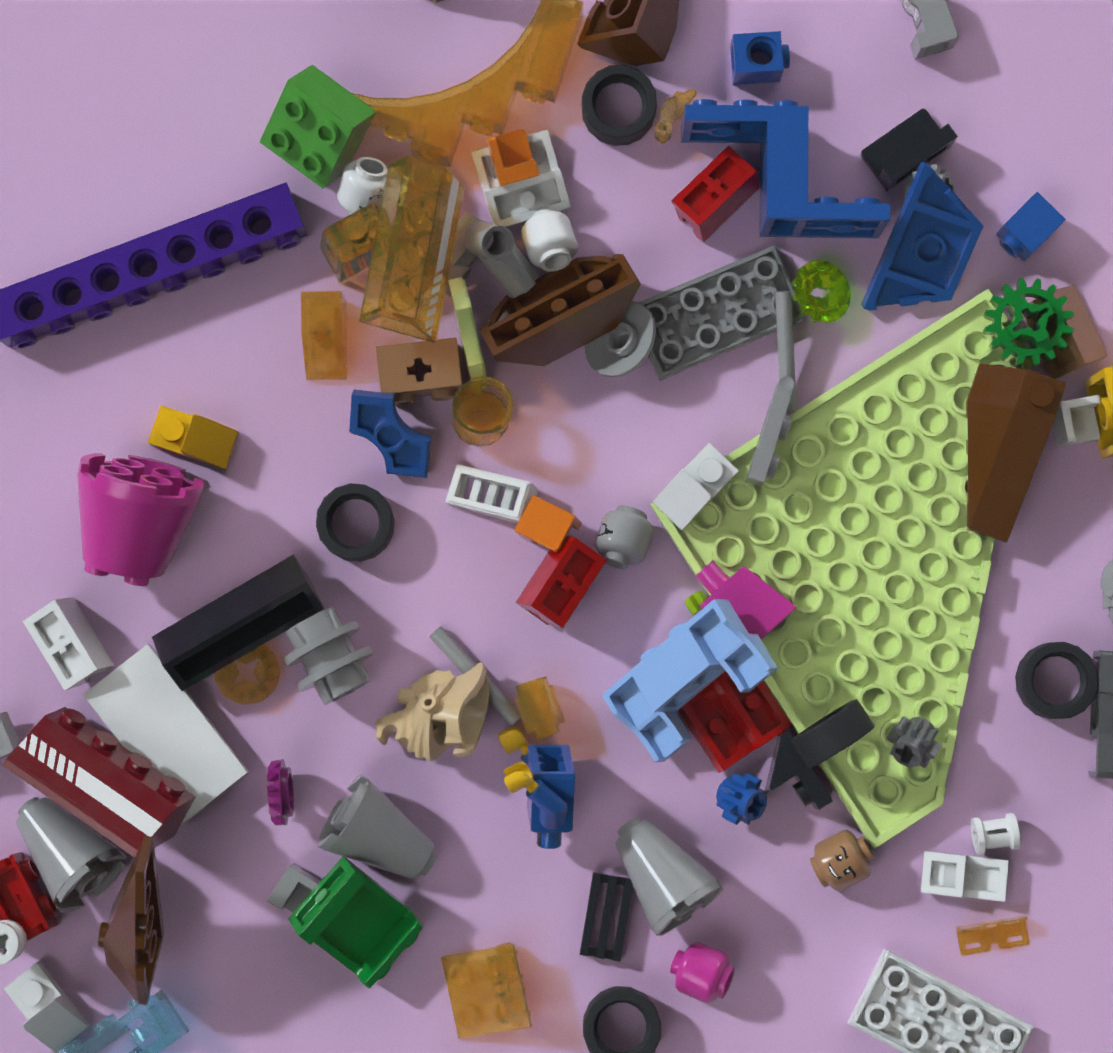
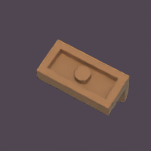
M1075 285L1056 289L1053 294L1056 299L1066 296L1068 300L1062 306L1063 311H1073L1074 313L1071 319L1065 321V325L1074 328L1073 333L1069 336H1061L1068 344L1066 348L1062 351L1053 347L1055 358L1050 362L1043 357L1054 379L1061 378L1085 365L1107 357V352ZM1035 299L1029 303L1041 305L1044 302ZM1042 314L1035 318H1025L1028 327L1033 330L1034 325ZM1054 316L1047 321L1046 330L1049 333V339L1052 338L1055 329Z

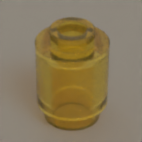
M541 677L515 686L518 693L515 700L526 734L535 732L536 739L539 740L560 733L558 725L564 723L565 719L554 685L549 686L547 677Z

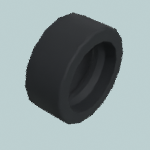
M610 65L597 71L586 83L582 94V119L588 131L599 141L613 146L629 145L642 139L651 129L657 110L656 91L650 79L639 69L627 65ZM623 83L632 86L642 99L643 109L640 117L627 127L615 128L609 126L599 118L596 112L598 94L611 84Z
M349 483L335 488L324 497L317 510L316 528L320 541L332 554L346 561L362 562L375 558L387 548L394 535L395 519L391 506L379 491L365 484ZM352 499L364 500L370 503L376 509L379 517V529L375 537L367 544L358 547L348 546L340 542L332 529V516L337 507L343 502Z
M1067 642L1044 643L1029 650L1019 662L1015 675L1016 691L1023 705L1035 715L1047 719L1072 718L1084 712L1095 699L1099 686L1097 668L1091 657L1079 646ZM1059 656L1068 659L1076 666L1080 674V687L1078 693L1071 701L1065 704L1053 705L1045 702L1038 696L1033 686V675L1041 661L1049 657Z
M855 699L800 732L791 740V743L806 766L812 768L846 749L864 737L875 726L860 702Z
M614 986L601 991L589 1002L583 1016V1037L590 1053H655L661 1039V1021L654 1003L643 992L632 987ZM615 1003H628L637 1007L646 1021V1034L642 1042L635 1049L627 1052H616L607 1048L600 1040L597 1032V1023L601 1013L608 1006Z

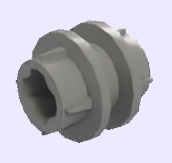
M333 607L301 621L286 632L295 649L284 658L286 665L292 666L302 662L309 675L297 684L300 692L315 687L324 705L354 692L371 681L362 662L374 654L370 646L355 650L349 637L360 630L357 621L343 625Z

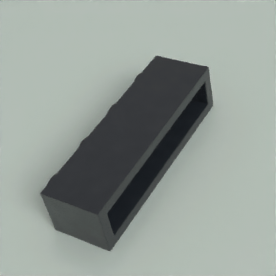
M293 554L152 636L162 666L179 689L184 691L289 630L301 621L320 612L324 607L311 580Z

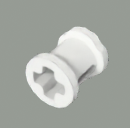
M1006 813L1005 818L981 821L979 817L971 818V836L976 854H984L986 849L1008 846L1011 850L1020 848L1019 827L1014 813Z

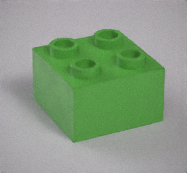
M311 65L287 80L260 139V143L324 189L342 176L344 167L353 160L377 111L317 67Z

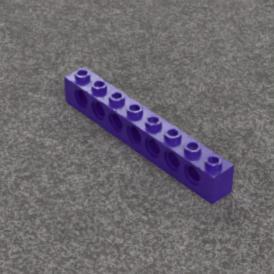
M287 182L0 289V342L9 348L23 349L35 344L39 336L50 332L52 335H59L75 328L74 323L87 318L90 321L104 319L113 313L112 309L124 304H127L128 307L141 305L151 299L150 295L164 289L167 293L175 292L185 288L188 285V280L203 276L205 279L218 276L226 271V266L239 261L241 264L253 263L263 257V252L278 247V250H286L301 243L300 238L308 236ZM268 219L271 221V226L266 233L262 235L252 233V226L257 220ZM222 233L233 234V241L230 246L224 249L214 247L217 236ZM185 247L195 248V256L191 261L187 263L177 262V255L181 249ZM145 262H157V270L152 276L140 277V268ZM110 275H118L119 284L116 289L109 292L103 291L102 284L105 278ZM73 289H81V299L73 306H66V294ZM35 303H42V315L35 320H28V309Z

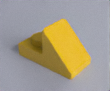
M160 405L148 444L226 470L239 431L195 413L190 415Z

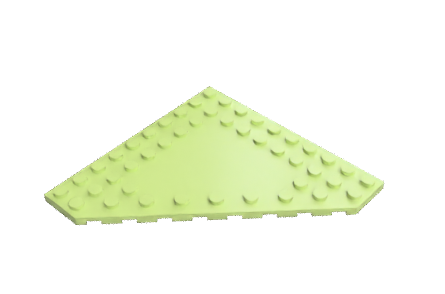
M989 289L983 291L789 415V417H792L787 437L785 441L777 440L773 453L780 456L773 480L765 478V482L761 487L745 482L760 436L759 434L725 456L739 471L682 531L653 503L650 504V507L695 576L712 560L717 563L729 578L744 566L796 607L761 640L778 667L775 672L764 680V683L797 734L852 700L857 699L866 711L875 727L864 737L818 766L872 849L877 848L943 805L945 784L949 764L952 761L957 736L956 729L967 687L968 669L972 650L975 647L980 622L979 615L983 595L986 592L991 567L990 560L995 540L967 530L968 454H966V440L968 439V416H966V401L978 364L1027 370L1031 368L1029 359H1025L1020 367H1016L1015 356L1010 355L1005 361H1002L1000 357L1004 350L1001 347L992 350L989 348L995 337L994 335L983 334V329L992 324V321L983 318L986 310L996 309L989 302L993 296ZM1004 311L1001 317L1002 330L1010 323ZM1016 340L1012 343L1020 348L1029 349L1025 342ZM701 584L707 595L710 596L711 593ZM903 716L909 720L913 717L924 718L931 722L935 729L938 730L934 741L942 744V747L935 759H930L926 768L920 765L916 767L903 766L890 754L894 743L889 742L886 738L893 726H897Z

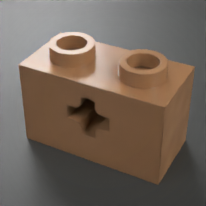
M457 337L376 346L381 393L394 394L395 405L413 404L416 402L415 397L431 395L433 401L450 400L456 398L455 392H464ZM418 365H424L426 371L431 372L425 374V381L417 382L415 375H410L416 373Z

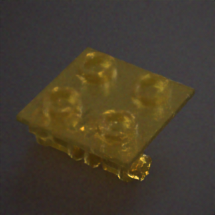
M512 942L498 944L493 948L441 957L458 1039L532 1026L530 1019L532 1014L531 1010H528L524 992L526 987L522 983L523 974L520 973L516 955L518 950L515 949Z

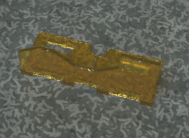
M1018 916L957 926L956 932L961 956L990 951V944L998 943L1001 949L1030 944L1025 921L1028 917ZM1019 921V923L1003 925V923H1012ZM997 924V926L992 927V931L991 927L985 928V926ZM1022 936V940L1007 942V937ZM977 942L981 944V947L966 949L965 945Z

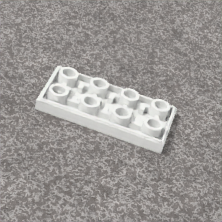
M150 644L145 645L83 694L123 747L132 753L146 757L152 763V767L165 776L178 779L184 784L187 791L196 796L182 824L189 821L249 773L248 769L186 690L181 691L162 666L159 655Z
M883 949L847 1022L849 1025L903 1053H1022L1034 1026L886 949Z

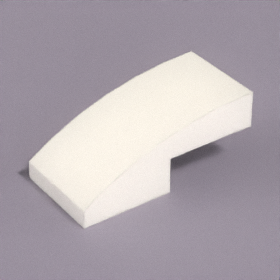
M924 851L921 893L1005 902L1009 860Z

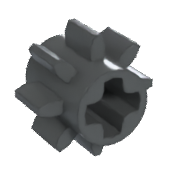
M903 716L898 725L893 726L886 738L889 742L894 743L890 754L893 755L898 763L906 767L920 765L926 768L930 759H935L942 747V744L934 741L938 730L935 729L931 722L921 717H913L909 720Z

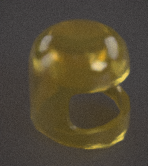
M481 376L460 386L454 395L451 419L453 429L462 441L472 446L484 447L490 446L502 438L508 429L513 411L512 395L506 385L495 378ZM488 385L499 390L506 399L507 406L501 398L491 392L482 390L481 387Z

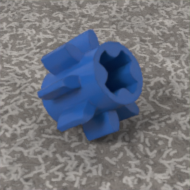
M733 773L732 777L723 780L716 794V806L724 810L722 818L735 825L740 821L749 825L751 821L760 818L767 806V792L759 788L762 780L749 773H746L744 776Z

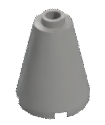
M363 775L357 776L347 788V790L353 793L352 796H347L343 801L339 800L329 815L320 833L319 839L322 841L318 843V847L324 851L411 879L416 878L419 873L425 876L437 857V854L432 852L434 843L368 778Z
M34 797L19 809L18 814L20 816L16 822L17 827L54 904L61 912L68 913L84 906L85 904L81 898L90 892L97 897L123 871L125 864L122 859L127 858L122 850L50 798L39 799Z
M633 818L617 831L620 837L615 842L651 930L654 931L656 936H663L692 918L691 914L700 906L702 909L705 908L723 890L719 880L649 819L640 822L638 818Z

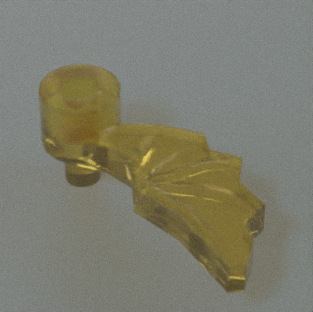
M695 89L687 90L684 93L676 91L673 97L666 98L665 105L660 107L661 121L655 125V139L661 144H665L671 139L672 125L675 120L682 117L685 105L690 104L696 97L697 92Z

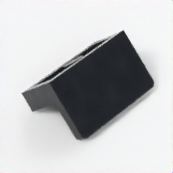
M921 109L864 148L861 152V157L884 189L888 191L906 179L913 171H917L921 161L929 163L949 149L958 136L949 123L940 129L928 111Z

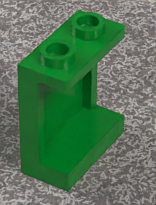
M344 856L288 918L300 938L310 945L313 942L355 973L361 983L367 988H371L377 980L386 976L391 968V964L404 949L414 944L419 932L423 928L422 922L408 906Z

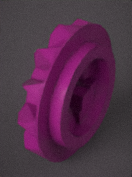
M281 759L271 761L267 774V802L271 821L274 825H287L289 817H292L294 813L291 768L286 767L284 760Z

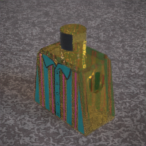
M374 203L326 227L322 231L320 249L339 283L406 248L387 212Z

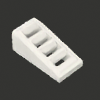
M457 464L445 502L449 505L518 524L533 495L537 496L538 488L528 481ZM470 477L475 480L468 500L464 499L463 496L468 478ZM488 482L490 484L485 501L480 503L479 500L484 483ZM505 487L501 506L496 507L500 488ZM517 491H519L514 510L512 511L511 509L514 503Z

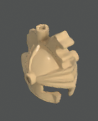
M478 663L471 670L459 676H454L450 670H436L431 674L422 675L418 681L412 683L411 689L401 688L398 692L399 704L406 705L404 710H398L396 713L391 712L390 715H384L383 718L376 720V738L382 745H386L389 735L397 732L395 739L402 747L407 745L409 753L415 752V757L419 759L425 757L427 761L437 759L450 746H460L454 748L453 755L455 757L472 756L478 745L489 706L490 683L486 667L483 663Z

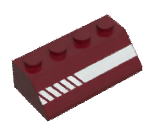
M66 707L45 715L10 753L2 765L134 858L144 836L153 837L154 848L174 837L196 796L185 789L181 781L174 777L165 776L152 767V763L146 757L130 752L119 744V740L114 735L98 730L86 721V717L82 713Z

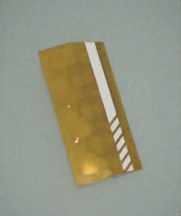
M409 155L388 166L359 322L428 342H437L465 186L446 167Z

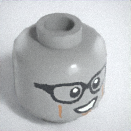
M618 506L616 510L609 511L604 515L595 546L597 551L607 559L606 564L618 569H627L628 565L639 564L646 558L653 536V527L643 511L634 507Z

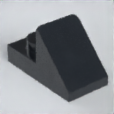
M783 731L776 739L765 791L770 792L792 777H795L797 783L792 785L804 806L812 804L814 809L820 810L833 802L813 768L806 766L791 743L793 737L790 732Z

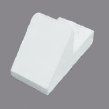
M708 443L684 469L682 468L652 503L682 531L739 470Z
M41 961L36 962L4 988L27 1019L22 1024V1027L55 1053L90 1026Z

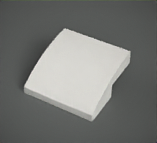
M548 129L527 135L532 157L536 160L540 176L499 186L488 147L471 152L492 223L507 227L527 221L539 210L560 211L571 207Z

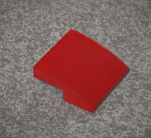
M726 671L678 710L718 773L723 772L792 726L763 681L750 692H740Z

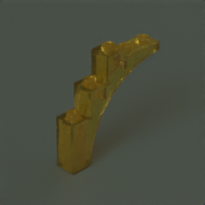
M541 0L534 18L517 42L493 65L466 82L437 93L410 98H373L359 94L354 95L377 111L370 124L371 127L384 130L385 136L396 141L406 142L407 138L412 139L410 147L412 155L417 157V162L438 169L440 165L451 167L464 125H470L469 128L472 131L485 136H492L493 132L503 134L517 91L521 92L522 96L531 102L543 104L547 100L555 103L583 18L584 2L579 0Z

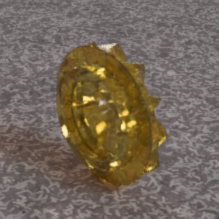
M263 644L237 659L238 662H242L245 665L259 659L253 670V674L256 676L255 679L259 682L258 685L248 679L234 684L237 676L240 674L237 668L238 665L235 662L216 671L214 681L222 695L235 703L245 705L261 702L270 696L276 688L280 676L279 663L273 651Z

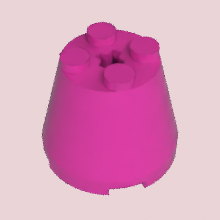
M102 453L85 455L80 459L77 474L83 560L86 562L84 570L89 574L97 576H107L109 573L124 576V582L128 584L147 586L150 578L160 577L165 573L201 500L204 481L198 478H194V481L185 478L186 469L150 458L128 455L127 459L113 458L112 461H105L106 455Z

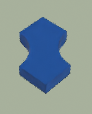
M354 389L351 395L349 432L368 439L379 449L385 460L387 474L427 478L431 436L413 430L401 419L395 407L394 394Z

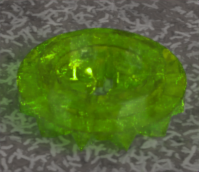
M813 260L797 270V276L790 284L795 290L792 300L797 301L801 307L800 314L808 315L812 319V323L824 322L829 324L838 320L846 313L851 298L850 287L845 275L838 267L828 261ZM816 288L824 289V291L830 290V293L826 294L823 298L815 297L811 294Z

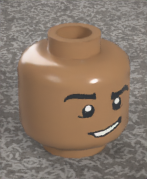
M843 830L818 842L814 847L815 856L810 858V862L817 878L824 887L831 886L836 891H842L870 876L871 866L869 861L875 859V855L864 836L857 839L851 831Z

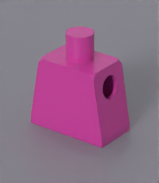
M712 560L695 576L711 593L698 606L700 610L714 599H728L749 634H758L760 639H763L796 608L789 600L744 566L729 578L717 563Z

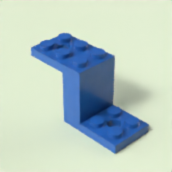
M699 99L693 101V104L685 105L681 125V143L760 144L759 237L879 239L890 221V204H879V199L871 197L858 198L855 200V203H839V199L835 197H819L814 199V203H808L809 106H798V102L792 100L777 101L774 103V106L758 105V102L754 100H738L733 105H717V101L711 99Z

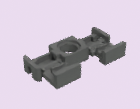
M1099 650L1093 652V658H1100L1099 688L1097 689L1095 699L1091 703L1090 735H1093V740H1097L1096 772L1088 771V775L1090 778L1113 779V651Z

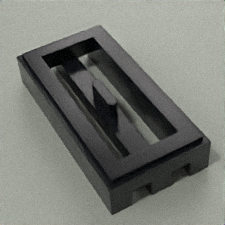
M593 872L580 955L621 961L633 887L630 878ZM600 882L608 883L598 946L597 948L589 947ZM616 885H621L624 887L613 951L606 950Z

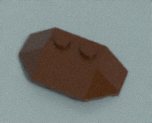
M615 254L612 257H577L571 260L565 268L558 271H550L535 280L536 284L527 293L518 295L516 298L506 295L493 311L489 321L485 322L479 330L496 361L546 366L616 329L641 284L623 254Z

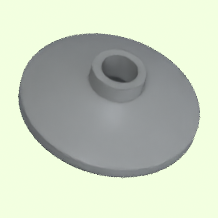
M631 301L616 329L585 345V354L590 366L596 372L606 377L624 376L637 369L648 357L655 341L656 325L651 312L642 304Z

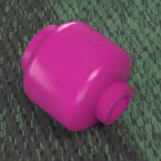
M701 942L692 943L685 952L679 949L670 968V973L676 975L675 987L680 993L708 1004L716 1000L717 997L721 999L725 997L735 972V968L730 966V958L725 952Z

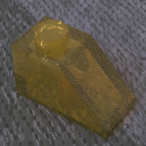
M342 291L301 292V336L306 380H347L346 299Z

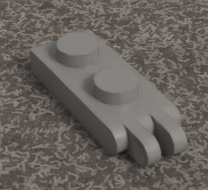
M789 376L781 377L776 384L745 480L746 483L761 487L765 482V478L772 480L774 478L780 456L773 454L778 439L785 441L792 421V417L785 416L794 388V380Z

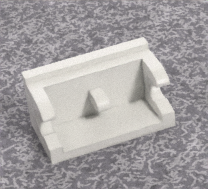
M73 597L55 599L22 621L65 691L88 683L90 677L105 672L114 666V663Z

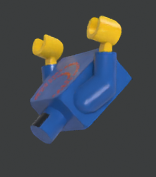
M509 727L498 734L499 741L508 755L520 748L523 753L520 759L523 762H518L503 770L506 775L504 782L511 793L524 787L527 789L530 831L537 833V845L545 849L558 848L562 844V832L573 830L575 771L569 745H529L518 727Z

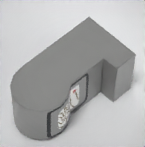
M902 0L903 8L913 18L917 31L910 44L915 60L953 48L959 37L946 0Z

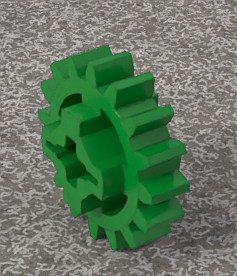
M1020 278L1017 281L1016 290H1013L1008 284L1001 288L1004 298L996 295L992 296L989 302L996 309L984 312L983 318L992 321V324L983 329V334L994 335L995 339L991 342L989 348L992 350L1001 347L1004 350L1000 357L1002 361H1005L1012 355L1016 357V367H1020L1025 359L1030 360L1032 367H1037L1040 364V356L1043 355L1049 362L1055 358L1053 347L1062 351L1066 348L1068 344L1061 336H1069L1073 333L1074 328L1065 325V321L1071 319L1074 313L1073 311H1063L1062 306L1068 300L1066 296L1058 299L1053 296L1057 286L1053 284L1045 291L1041 289V279L1036 278L1032 286L1027 287L1024 278ZM1025 297L1036 298L1044 303L1041 305L1028 303ZM1007 307V312L1011 319L1009 325L1002 330L1001 317L1004 308ZM1042 314L1034 325L1033 330L1030 327H1026L1014 332L1022 321L1023 315L1026 319H1030ZM1054 316L1055 329L1052 338L1049 339V333L1046 330L1047 321ZM1016 340L1029 343L1032 349L1020 348L1012 343Z

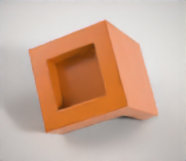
M524 129L486 138L499 186L540 176Z
M533 495L514 531L520 537L535 545L538 543L554 552H558L570 529L579 530L582 522L575 515Z

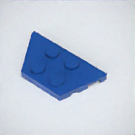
M921 161L862 300L861 305L866 310H877L879 306L899 304L902 307L917 305L921 301H931L933 303L952 300L984 227L926 162Z

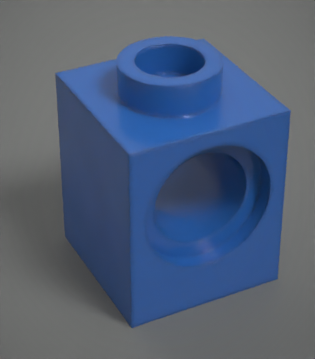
M781 31L733 34L730 44L733 85L780 82L784 69H788L790 66L789 45L782 44ZM758 51L764 52L771 61L768 64L760 65L755 63L750 55Z
M1036 192L1000 228L996 235L1001 239L999 241L1001 247L1014 258L1019 256L1025 261L1066 219L1042 195Z

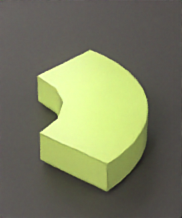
M462 277L451 279L448 282L473 391L487 388L486 385H488L487 375L465 279L463 280Z

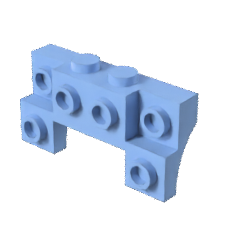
M728 599L712 600L688 622L681 623L671 629L668 633L669 638L660 646H655L643 653L640 657L641 662L602 694L613 715L635 733L655 762L666 761L691 740L676 711L723 672L726 671L740 692H750L778 669L759 635L747 632Z

